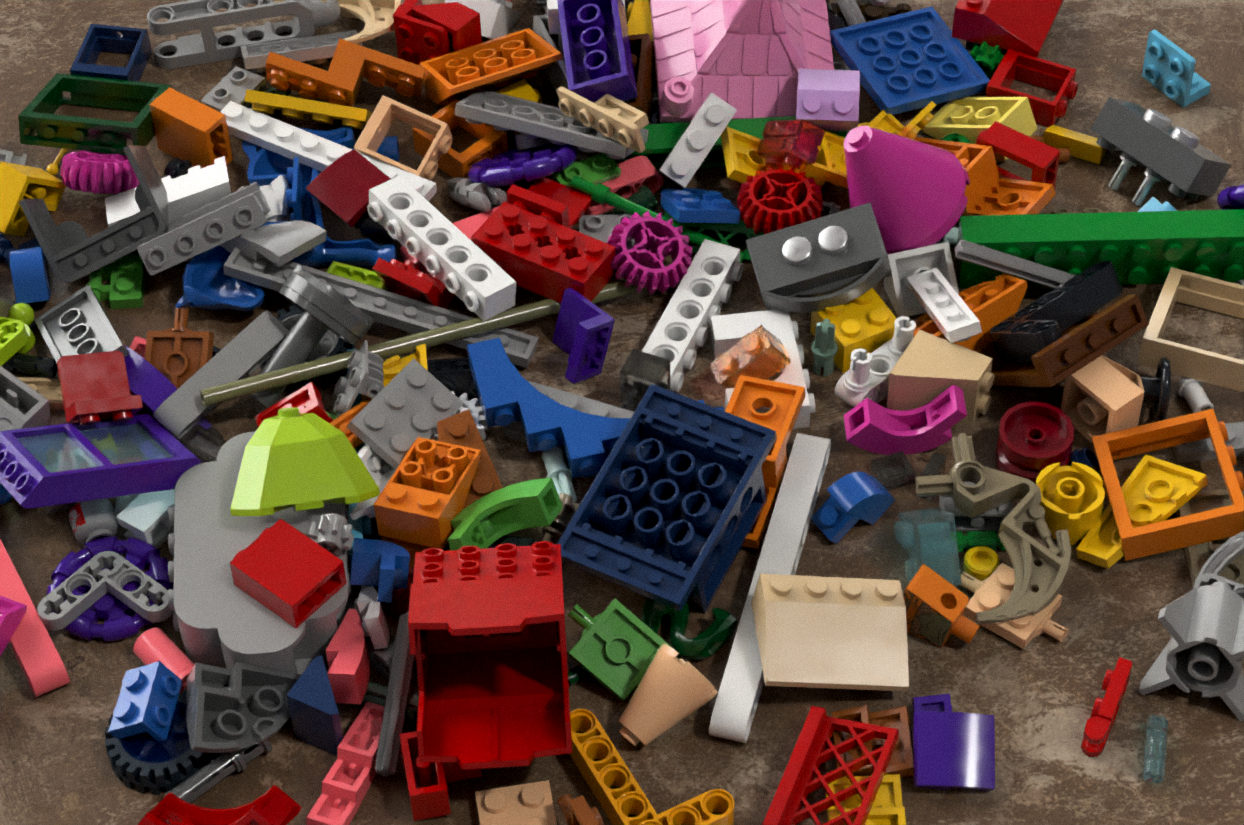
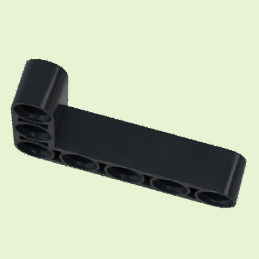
M1103 261L1090 266L992 327L989 333L1001 362L1034 364L1031 356L1063 337L1061 332L1123 293V289L1112 261Z

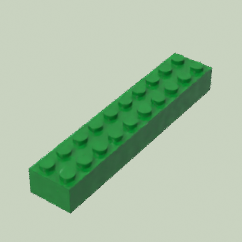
M1244 209L961 216L959 221L957 244L960 240H966L1074 275L1099 262L1112 261L1121 285L1164 284L1171 267L1227 282H1237L1244 279ZM955 258L959 288H970L982 282L996 280V276L1004 274ZM1025 280L1027 281L1028 287L1044 286L1038 283Z

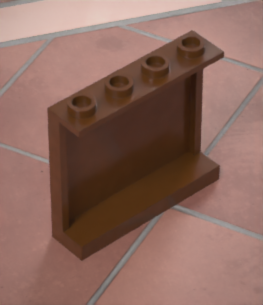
M1129 294L1104 311L1090 314L1061 332L1063 337L1031 356L1034 364L1001 362L993 341L975 352L993 358L991 373L995 374L992 385L1053 387L1148 326L1149 322L1138 295Z

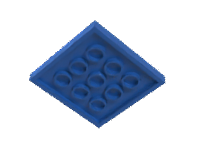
M932 6L830 31L833 47L850 70L860 71V83L881 111L885 110L887 114L895 115L926 107L931 101L939 104L986 92L987 84L990 79L957 38L951 37L952 31Z

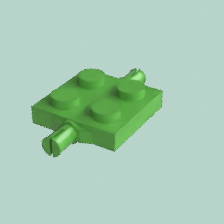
M614 599L602 613L594 618L579 607L578 604L567 615L583 628L579 641L567 655L622 702L639 685L662 644L669 645L617 599Z

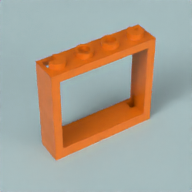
M1214 409L1092 437L1094 453L1099 463V473L1103 480L1108 504L1110 503L1125 561L1232 537L1244 531V497L1242 491H1244V479L1241 470L1234 471L1233 466L1237 465L1235 452L1232 445L1226 446L1225 441L1228 440L1227 429L1224 421H1217ZM1210 438L1232 505L1133 528L1113 460Z

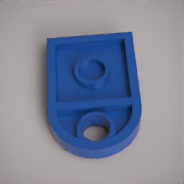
M669 188L661 192L660 206L678 222L739 223L740 221L739 209L731 204L730 200L725 199L720 192L696 188Z

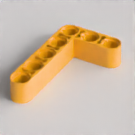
M575 709L570 712L572 753L569 754L613 825H734L735 801L733 796L723 789L709 790L657 814L596 716L587 709ZM720 812V813H723V814H721V815H714V814H712V813ZM628 815H638L637 817H628Z

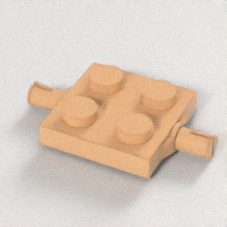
M1001 563L992 575L983 581L964 571L960 575L957 585L973 592L974 595L970 599L963 615L976 622V612L989 611L1007 602L1014 589V569ZM1033 587L1031 591L1038 592V589ZM1060 594L1049 606L1037 614H1031L1011 621L980 624L1022 649H1025L1034 637L1043 632L1060 642H1063V639L1066 638L1069 632L1068 628L1051 620L1052 615L1061 605L1063 596Z

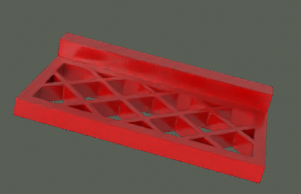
M811 706L762 825H796L809 817L815 825H865L898 741V729L827 716L826 708ZM834 730L847 732L852 737L836 746L830 741ZM873 738L886 740L884 746L870 753L863 744ZM858 746L864 756L845 764L840 754ZM835 758L840 767L822 776L818 770L820 764ZM870 764L874 770L872 776L857 782L852 772ZM846 776L852 786L834 794L828 784ZM822 787L828 797L810 806L806 800L807 795ZM858 794L862 800L861 805L845 812L840 802ZM835 806L840 816L821 824L816 814Z

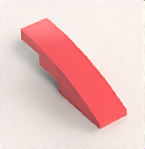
M366 702L337 747V760L322 781V794L306 817V825H349L376 775L374 768L384 706L371 702Z

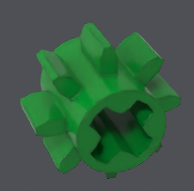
M986 41L983 42L981 47L974 46L970 53L971 57L989 79L992 78L1005 56L998 45L994 47L988 46Z

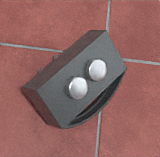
M1109 97L1092 125L1091 130L1100 135L1096 141L1098 145L1109 151L1116 149L1122 153L1120 156L1122 162L1108 184L1111 189L1118 190L1131 166L1136 167L1138 164L1146 168L1143 173L1146 177L1132 199V202L1137 206H1142L1155 182H1160L1161 180L1169 183L1168 190L1180 198L1187 196L1197 201L1200 195L1213 197L1232 164L1200 145V139L1194 133L1179 126L1172 127V120L1164 114L1150 108L1146 110L1137 103Z
M871 202L746 240L766 310L777 309L788 312L822 311L826 307L842 305L858 298L869 291L882 278L892 275L888 255Z

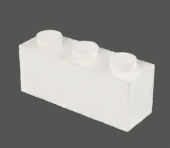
M711 92L658 171L682 188H685L737 109Z

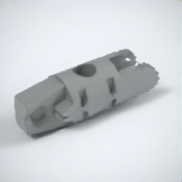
M455 177L446 181L450 198L460 205L487 213L491 210V204L500 206L507 200L506 193L498 187H489L487 184L476 182L472 184L469 178Z

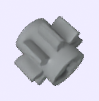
M335 513L322 515L320 523L312 521L308 534L313 541L336 557L341 556L343 549L351 550L354 535L351 534L353 526L348 524L346 518Z

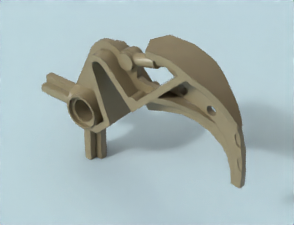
M959 433L958 437L951 438L955 465L950 469L949 474L916 477V494L918 497L951 495L954 506L970 518L1018 498L1022 499L1001 522L998 538L1005 547L1014 567V589L1007 602L989 611L976 612L975 615L977 624L1011 621L1031 614H1037L1054 601L1064 584L1071 557L1068 530L1055 531L1057 546H1055L1052 541L1053 536L1044 519L1045 510L1040 505V488L1027 478L982 466L975 459L972 436H966V433ZM964 481H971L975 485H967ZM1023 524L1035 525L1041 540L1046 543L1048 549L1023 531ZM1031 588H1037L1038 592H1032Z

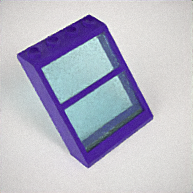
M149 414L134 415L133 419L123 422H113V418L100 419V423L81 426L80 422L0 431V483L26 509L175 489L178 479L185 471L202 462Z

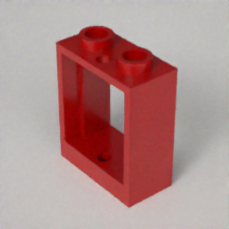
M1008 49L987 84L986 97H1028L1036 124L1050 127L1055 125L1058 118L1064 117L1068 107V100H1073L1076 96L1079 85L1078 82H1075L1076 69ZM1015 79L1058 92L1052 102L1009 88Z
M996 121L986 131L983 130L979 134L976 144L992 146L994 156L996 153H999L1031 168V181L1053 184L1055 190L1060 150ZM998 167L1000 177L1026 180Z

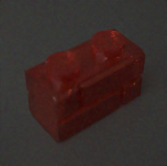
M805 120L769 121L765 124L762 133L764 139H760L756 153L758 156L766 159L765 164L770 167L779 169L780 166L784 168L785 165L790 168L800 169L801 165L815 164L819 152L817 147L821 146L825 132L822 128Z

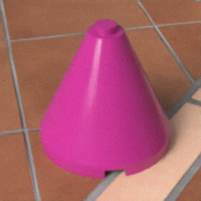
M869 126L853 128L847 134L844 140L850 208L871 202L887 254L933 245L953 228L967 205L968 199L964 193L966 185L970 184L965 167L954 154L933 145Z

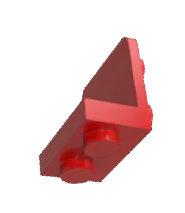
M406 0L398 6L393 14L398 58L420 65V62L449 54L447 30L442 26L412 17V8L422 5V1Z
M545 177L536 179L528 190L512 184L506 192L507 203L571 229L592 203L591 196Z
M109 351L67 355L58 359L57 367L67 423L80 422L81 426L100 423V419L113 418V422H123L133 419V415L143 408L141 395L131 396L125 358L122 352Z

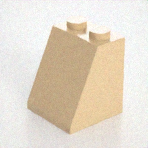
M919 329L889 374L887 408L905 411L922 407L954 384L963 390L967 416L956 424L973 425L980 413L984 415L987 412L992 400V396L988 395V391L995 377V374L991 373L993 358L958 344L950 343L945 339Z

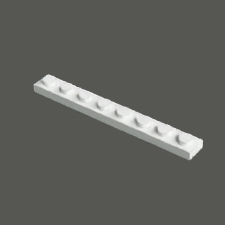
M232 101L220 111L225 114L230 135L292 160L295 157H299V163L319 171H323L338 158L352 150ZM360 153L389 178L393 179L400 175L428 202L437 192L435 182Z

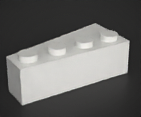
M225 156L215 159V164L205 168H201L200 165L189 168L188 174L174 179L170 175L161 178L167 191L169 222L231 193ZM136 188L105 198L108 227L140 212L135 200Z

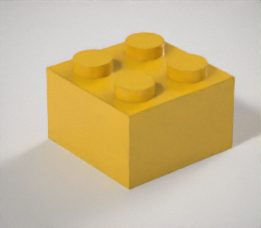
M871 288L850 302L834 307H826L822 311L811 312L810 331L815 336L816 324L823 322L824 319H829L830 323L835 325V342L837 343L838 351L834 355V363L842 373H845L850 369V357L853 350L862 348L867 350L866 354L872 353L893 338L894 323L897 318L876 291Z

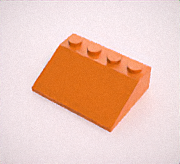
M527 28L420 62V66L426 67L424 84L427 96L436 104L446 105L456 100L455 98L464 95L470 96L480 89L492 86L502 87L508 85L511 80L520 77H533L538 71L549 68L563 58L561 52L533 30Z

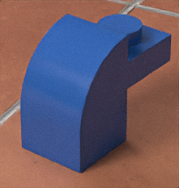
M41 247L10 251V268L16 302L27 304L49 300L51 298L47 276L49 267Z
M853 472L843 476L827 489L831 496L810 519L831 542L837 544L859 519L873 525L896 499L875 477L865 472Z
M354 538L350 585L378 587L377 602L392 603L393 590L407 589L410 562L409 552L402 546L392 542Z

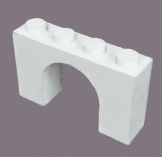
M777 309L711 316V343L715 362L761 359L777 366L782 374L774 381L805 387V399L793 429L809 427L810 413H815V399L813 393L808 394L807 388H810L808 369H802L801 364H804L802 344H796V340L799 338L797 321H791L788 311ZM734 388L725 389V410ZM761 407L760 409L756 410V412L765 413L770 411L771 409L768 407Z

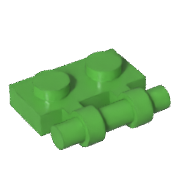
M139 253L130 254L87 276L89 283L86 285L91 287L99 301L109 300L111 309L143 307L145 265ZM102 280H110V285H103Z

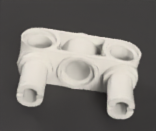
M906 316L898 317L894 323L895 329L892 339L872 353L866 354L867 350L862 348L853 350L850 357V369L838 380L834 390L835 395L852 407L857 406L866 398L878 403L887 397L889 374L913 340L916 327L915 321H910V318Z

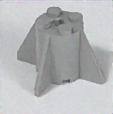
M1218 581L1212 585L1194 588L1160 609L1158 620L1170 633L1171 640L1141 680L1139 692L1142 695H1146L1175 684L1187 693H1190V689L1202 692L1201 697L1211 698L1220 696L1241 722L1244 721V677L1242 671L1244 659V599L1232 591L1230 585Z

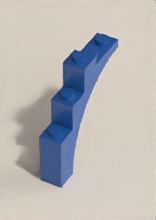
M500 338L467 345L469 365L487 428L506 426L520 420L530 453L549 451L554 447L563 445L572 478L593 476L601 470L605 459L608 458L631 418H609L583 413L561 405L542 394L520 375L508 358Z

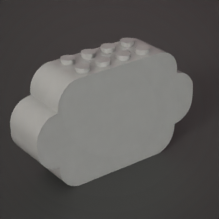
M246 432L229 439L219 450L217 461L205 462L191 467L180 476L176 483L174 506H169L168 508L170 527H174V533L168 534L170 555H174L173 561H168L170 583L174 582L173 589L168 590L169 610L173 611L174 630L181 633L185 654L194 664L196 662L232 669L236 661L302 675L314 657L322 655L323 661H327L326 648L348 609H354L353 585H350L351 566L349 550L343 549L341 556H338L344 563L347 584L298 628H294L235 586L229 562L233 560L239 551L245 550L259 538L266 528L273 526L279 519H283L309 537L308 534L312 521L320 523L322 515L335 513L346 518L349 524V513L344 503H324L323 508L295 511V506L266 516H231L230 508L245 446L255 433Z

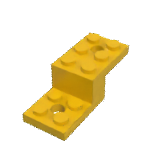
M801 121L794 125L779 145L726 127L720 135L727 176L735 182L745 183L747 176H755L757 170L766 172L768 167L773 170H779L780 166H782L783 170H790L794 167L796 173L805 171L807 178H814L816 185H819L820 188L828 181L835 186H842L848 189L844 152L845 138Z

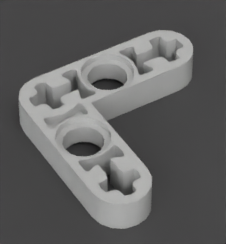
M104 551L95 555L45 596L37 607L39 618L42 620L45 628L54 631L68 626L107 592L150 622L164 621L170 617L173 611L169 610L168 590L114 551ZM137 581L141 583V586L135 591L123 590L124 585L128 582ZM87 585L91 587L90 591L84 595L72 594L73 590L78 586ZM149 599L155 604L150 606Z

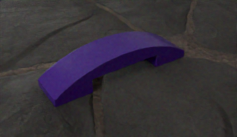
M125 345L129 352V355L124 358L130 393L132 395H141L142 404L154 414L157 408L177 388L147 360ZM204 417L178 440L186 448L191 449L213 429L212 425Z

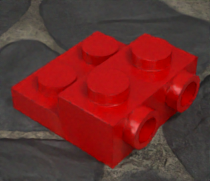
M378 258L372 268L389 292L444 309L448 308L455 296L454 293L448 291L445 284L435 275L430 276L421 272L422 268L409 260H405L402 263L394 258L390 262Z

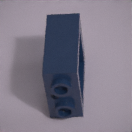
M91 24L70 69L71 75L139 82L152 53L148 30ZM100 52L132 55L127 67L95 64Z

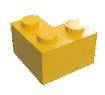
M1 161L0 231L4 234L25 236L29 222L19 203L23 199H43L48 210L56 211L66 187L62 180L41 168Z

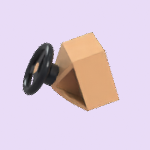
M1101 355L1065 379L1061 410L1071 419L1073 427L1090 442H1092V437L1138 426L1142 402H1153L1155 422L1166 420L1171 389L1170 360L1167 357H1162L1159 360L1156 376H1139L1123 365Z

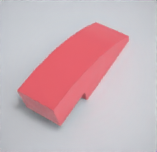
M348 609L325 650L329 666L327 674L336 703L361 704L369 683L370 659L359 614L356 609Z

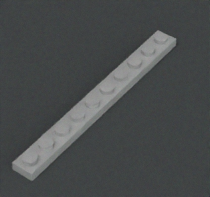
M236 246L224 264V275L278 292L284 286V281L295 266L299 265L320 281L341 293L352 304L373 318L375 322L414 334L474 319L467 315L291 261L280 267L266 257L255 261ZM504 327L447 342L446 344L467 350L468 344L500 338L512 364L527 368L538 347L539 338Z

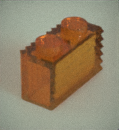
M760 325L751 333L746 334L742 340L725 353L720 354L709 366L718 384L728 389L735 388L740 375L769 380L770 376H774L775 372H780V369L785 368L786 364L790 365L791 359L779 338L777 339L769 330L767 331L765 327Z

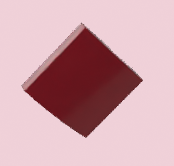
M353 149L324 169L306 189L344 222L353 227L367 211L369 189L389 181L391 178Z

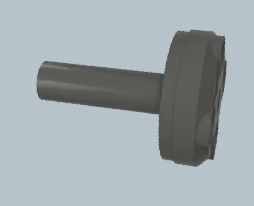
M296 265L284 281V286L279 293L301 309L303 314L259 375L304 363L328 329L355 347L359 340H362L375 320L352 304L349 299L334 288L323 283L301 266ZM288 385L250 395L269 408L275 404Z

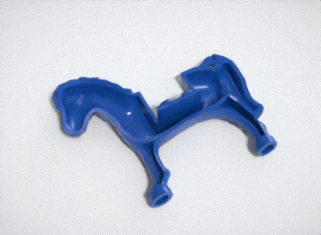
M343 126L329 131L297 127L352 150L357 142L350 126ZM398 136L385 137L377 153L400 163ZM243 140L242 148L250 160L247 172L249 183L252 184L257 181L259 187L271 185V182L278 176L285 175L289 185V189H286L287 208H293V211L290 212V221L303 220L324 229L319 201L306 189L322 171L299 163V157H295L292 160ZM287 221L266 222L265 224H263V225H261V226L270 225V224H275V223H281V222H287ZM326 233V241L294 258L291 262L311 268L330 266L333 261L373 268L378 258L390 262L393 258L398 260L396 244L380 246L370 239L334 241ZM218 245L194 256L186 264L185 273L182 277L184 294L175 305V308L181 309L191 306L206 311L230 309L250 312L262 305L264 292L262 287L224 275V264L231 253Z

